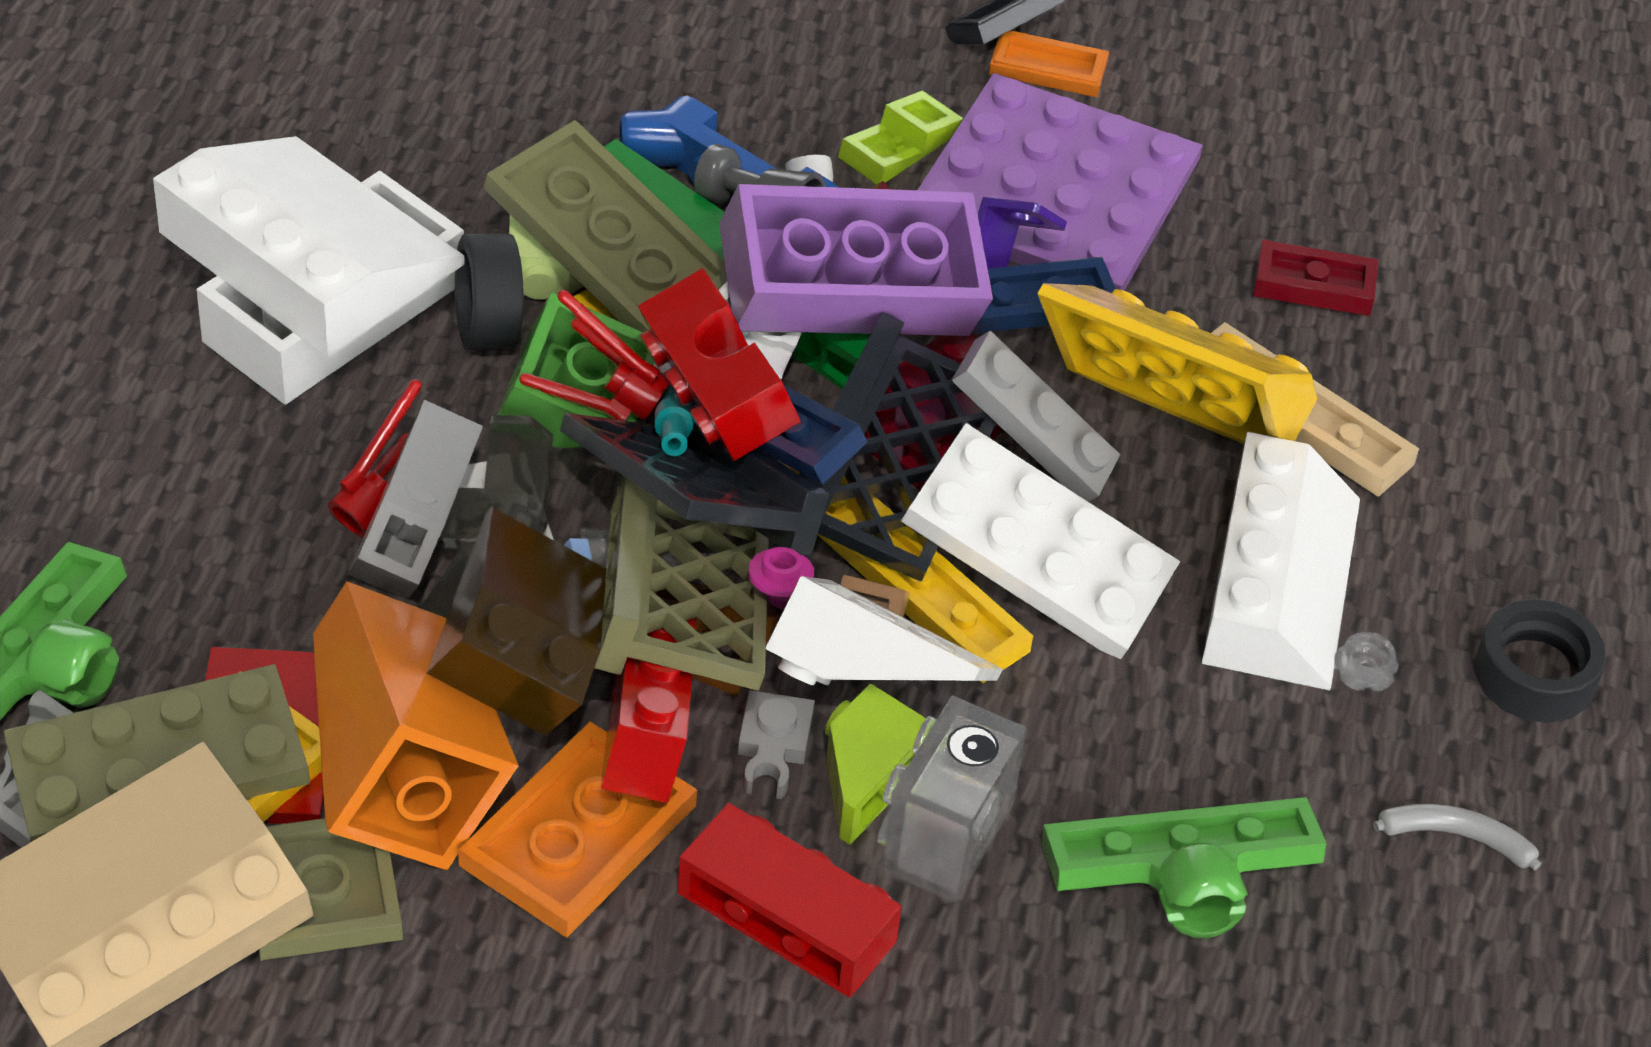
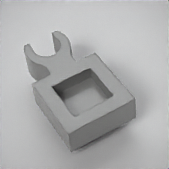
M749 690L738 745L739 755L754 757L747 763L745 768L744 791L746 794H752L753 782L757 777L769 775L778 781L776 798L782 799L786 795L789 782V768L785 762L804 764L815 700Z

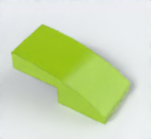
M922 90L886 104L880 124L843 138L838 158L873 183L878 184L882 181L886 183L946 143L953 136L963 118Z

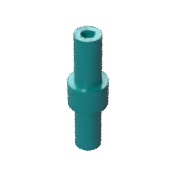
M669 384L655 410V429L661 437L663 451L670 456H679L686 451L687 437L693 430V418L689 412L692 408L689 403L684 406L681 404Z

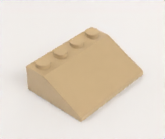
M204 741L0 860V970L47 1047H99L314 916L308 890L270 831Z

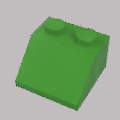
M552 291L529 331L493 424L536 443L558 448L582 447L560 431L564 413L613 418L604 412L524 386L520 383L519 377L523 373H528L611 400L614 394L604 387L617 365L571 327V322L576 317L558 300L557 294ZM588 308L636 354L651 365H654L655 362L639 336L643 332ZM630 413L625 421L636 422L637 417Z

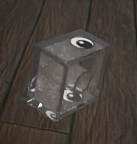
M953 695L937 719L928 716L920 727L914 742L913 754L915 756L908 767L902 764H898L895 767L883 794V802L890 805V810L882 823L877 840L879 844L885 846L882 871L957 903L1013 808L1027 727Z

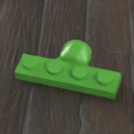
M67 542L0 616V720L18 700L26 695L36 693L39 689L54 700L76 708L98 704L107 696L114 685L118 673L119 657L115 648L110 646L113 641L111 635L84 625L127 577L120 557Z
M1307 797L1043 824L1042 847L1057 891L1130 883L1150 884L1158 891L1168 921L1176 930L1192 938L1207 939L1219 936L1232 929L1245 914L1246 904L1244 898L1248 896V892L1241 878V872L1323 863L1326 840Z

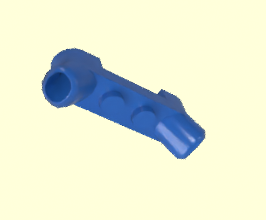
M679 96L661 110H629L620 118L619 131L621 143L657 167L677 168L690 176L693 183L696 167L702 154L713 144L734 149L741 159L742 170L762 175L768 169H776L717 133L718 112L689 96ZM805 167L802 170L803 172L817 173L809 167ZM822 176L826 187L839 188L832 181Z

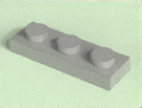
M988 331L977 338L952 381L1064 487L1088 502L1098 497L1120 454L996 335Z

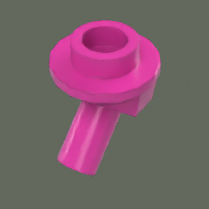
M775 547L756 554L749 563L748 577L752 585L767 594L768 601L784 611L800 577L814 578V568L810 560L787 547Z

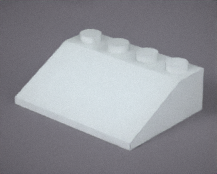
M296 136L201 148L153 178L159 233L327 358L465 265L463 254Z

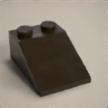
M491 507L485 514L426 674L546 736L583 703L601 649L607 569Z

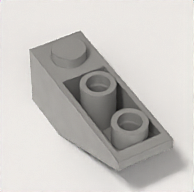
M423 401L348 571V575L389 593L409 599L422 579L443 530L483 428L482 425L431 402Z

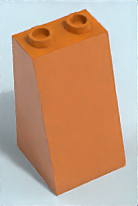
M346 581L313 632L325 823L328 832L448 870L458 855V849L468 841L518 768V762L495 709L426 674L447 618Z

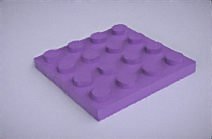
M993 73L918 190L974 192L977 214L982 197L1038 203L1067 221L1065 231L1019 226L1009 260L1025 265L1102 256L1116 289L1125 291L1201 157L1203 145L1129 120L1123 116L1074 101L1071 98L1033 87L1016 79Z

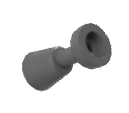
M713 144L704 151L694 175L695 193L713 204H721L728 201L733 196L738 184L826 187L822 175L815 172L768 169L762 175L742 170L741 159L736 151L719 144Z

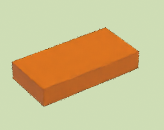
M1008 31L998 38L990 63L989 75L996 73L1026 83L1098 97L1108 63L1109 51Z

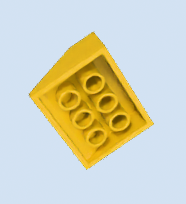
M1043 283L1037 293L1068 370L1239 443L1245 444L1247 432L1295 441L1317 400L1312 374L1299 361L1285 355H1276L1275 358H1271L1256 352L1247 341L1231 333H1221L1220 336H1216L1201 330L1192 319L1179 312L1167 311L1164 315L1145 307L1140 299L1126 291L1114 289L1112 293L1090 285Z

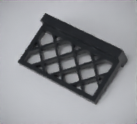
M882 312L833 408V411L859 424L864 435L868 431L871 438H867V443L823 485L802 473L800 475L829 493L818 531L819 535L922 582L939 545L917 532L923 545L922 552L918 557L894 546L887 531L908 526L901 522L916 498L910 484L927 481L942 459L932 439L955 433L958 435L966 423L975 429L980 428L979 432L989 438L996 422L984 411L964 415L954 395L963 391L952 381L961 365L960 363L900 336L905 322ZM903 360L925 370L932 384L907 389L898 370L901 361ZM890 385L893 393L885 394ZM940 398L949 420L925 425L915 403ZM900 407L910 429L885 434L875 413ZM918 443L928 465L903 471L892 448ZM878 452L888 474L862 480L853 457ZM845 476L848 484L840 485ZM895 488L906 511L880 517L870 494ZM855 498L866 521L849 525L826 514L831 503Z
M564 413L560 427L562 433L683 518L750 526L780 547L793 549L800 555H812L829 493L773 457L758 449H754L733 461L719 439L710 445L706 442L694 420L693 430L687 437L686 451L679 456H670L662 449L661 437L656 432L655 424Z

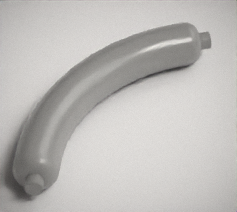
M1438 804L1398 806L1381 811L1378 821L1373 822L1375 831H1383L1386 835L1390 836L1404 832L1425 830L1459 834L1490 846L1520 868L1531 867L1533 870H1536L1541 865V862L1538 860V849L1524 836L1493 818L1464 808Z

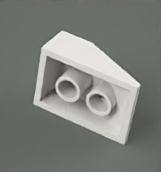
M805 576L800 577L766 646L767 650L782 657L778 666L780 670L810 685H814L816 681L829 685L831 680L997 681L1003 670L997 665L832 580Z

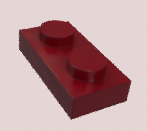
M1262 239L1253 296L1370 316L1375 300L1379 259Z

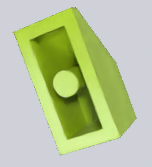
M871 683L852 702L845 700L840 703L831 714L825 728V733L829 736L826 764L839 838L849 845L930 762L935 724Z

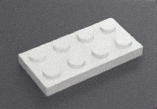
M967 423L901 520L904 524L1097 649L1119 659L1129 649L1180 563L1179 560Z

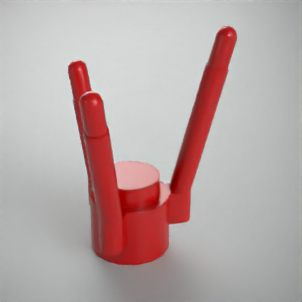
M560 290L557 294L558 300L576 317L572 320L571 327L617 365L604 387L614 395L610 400L528 373L520 375V383L524 386L540 390L543 393L604 412L613 419L625 421L629 414L632 413L644 421L669 384L666 376L660 373L659 369L636 354L568 291Z
M417 379L409 383L354 468L339 482L341 486L339 492L328 502V508L334 518L362 539L387 485L384 477L396 464L409 433H404L373 470H369L421 390L422 383Z

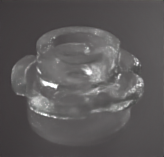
M1360 632L1350 636L1345 645L1340 647L1334 656V666L1337 670L1341 671L1340 679L1347 686L1355 690H1364L1365 688H1370L1375 692L1385 690L1394 682L1393 674L1398 670L1396 652L1391 642L1385 637L1372 632ZM1366 663V664L1370 665L1371 667H1367V666H1364V665H1361V664Z

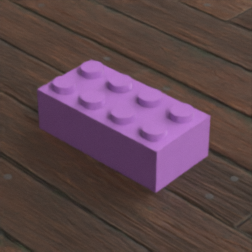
M738 184L719 223L732 313L741 331L871 334L883 312L905 322L900 334L969 336L993 300L974 192Z

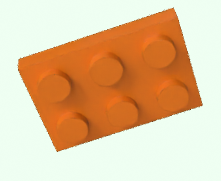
M591 721L458 849L459 867L566 938L696 807L697 789L677 776L668 803L601 789L607 732Z

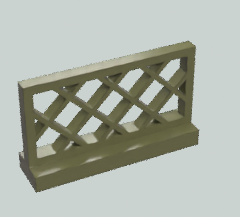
M623 475L608 519L604 568L607 570L601 649L594 668L621 675L627 657L759 691L765 676L767 594L752 585L748 572L749 563L753 557L764 550H768L769 539L750 526L685 519ZM659 516L677 520L684 527L674 530ZM723 534L751 540V543L737 547ZM701 541L715 554L704 557L691 544ZM669 551L682 564L671 567L657 554ZM732 568L745 581L734 584L721 571ZM699 578L713 592L702 595L688 581ZM666 589L681 603L668 606L654 592ZM730 606L745 620L733 623L719 609ZM697 617L712 631L700 635L685 620ZM664 628L678 643L649 637L647 633ZM728 645L746 662L725 657L717 648Z

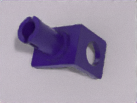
M982 197L978 211V220L987 269L1008 266L1019 226L1065 231L1067 221L1038 203Z

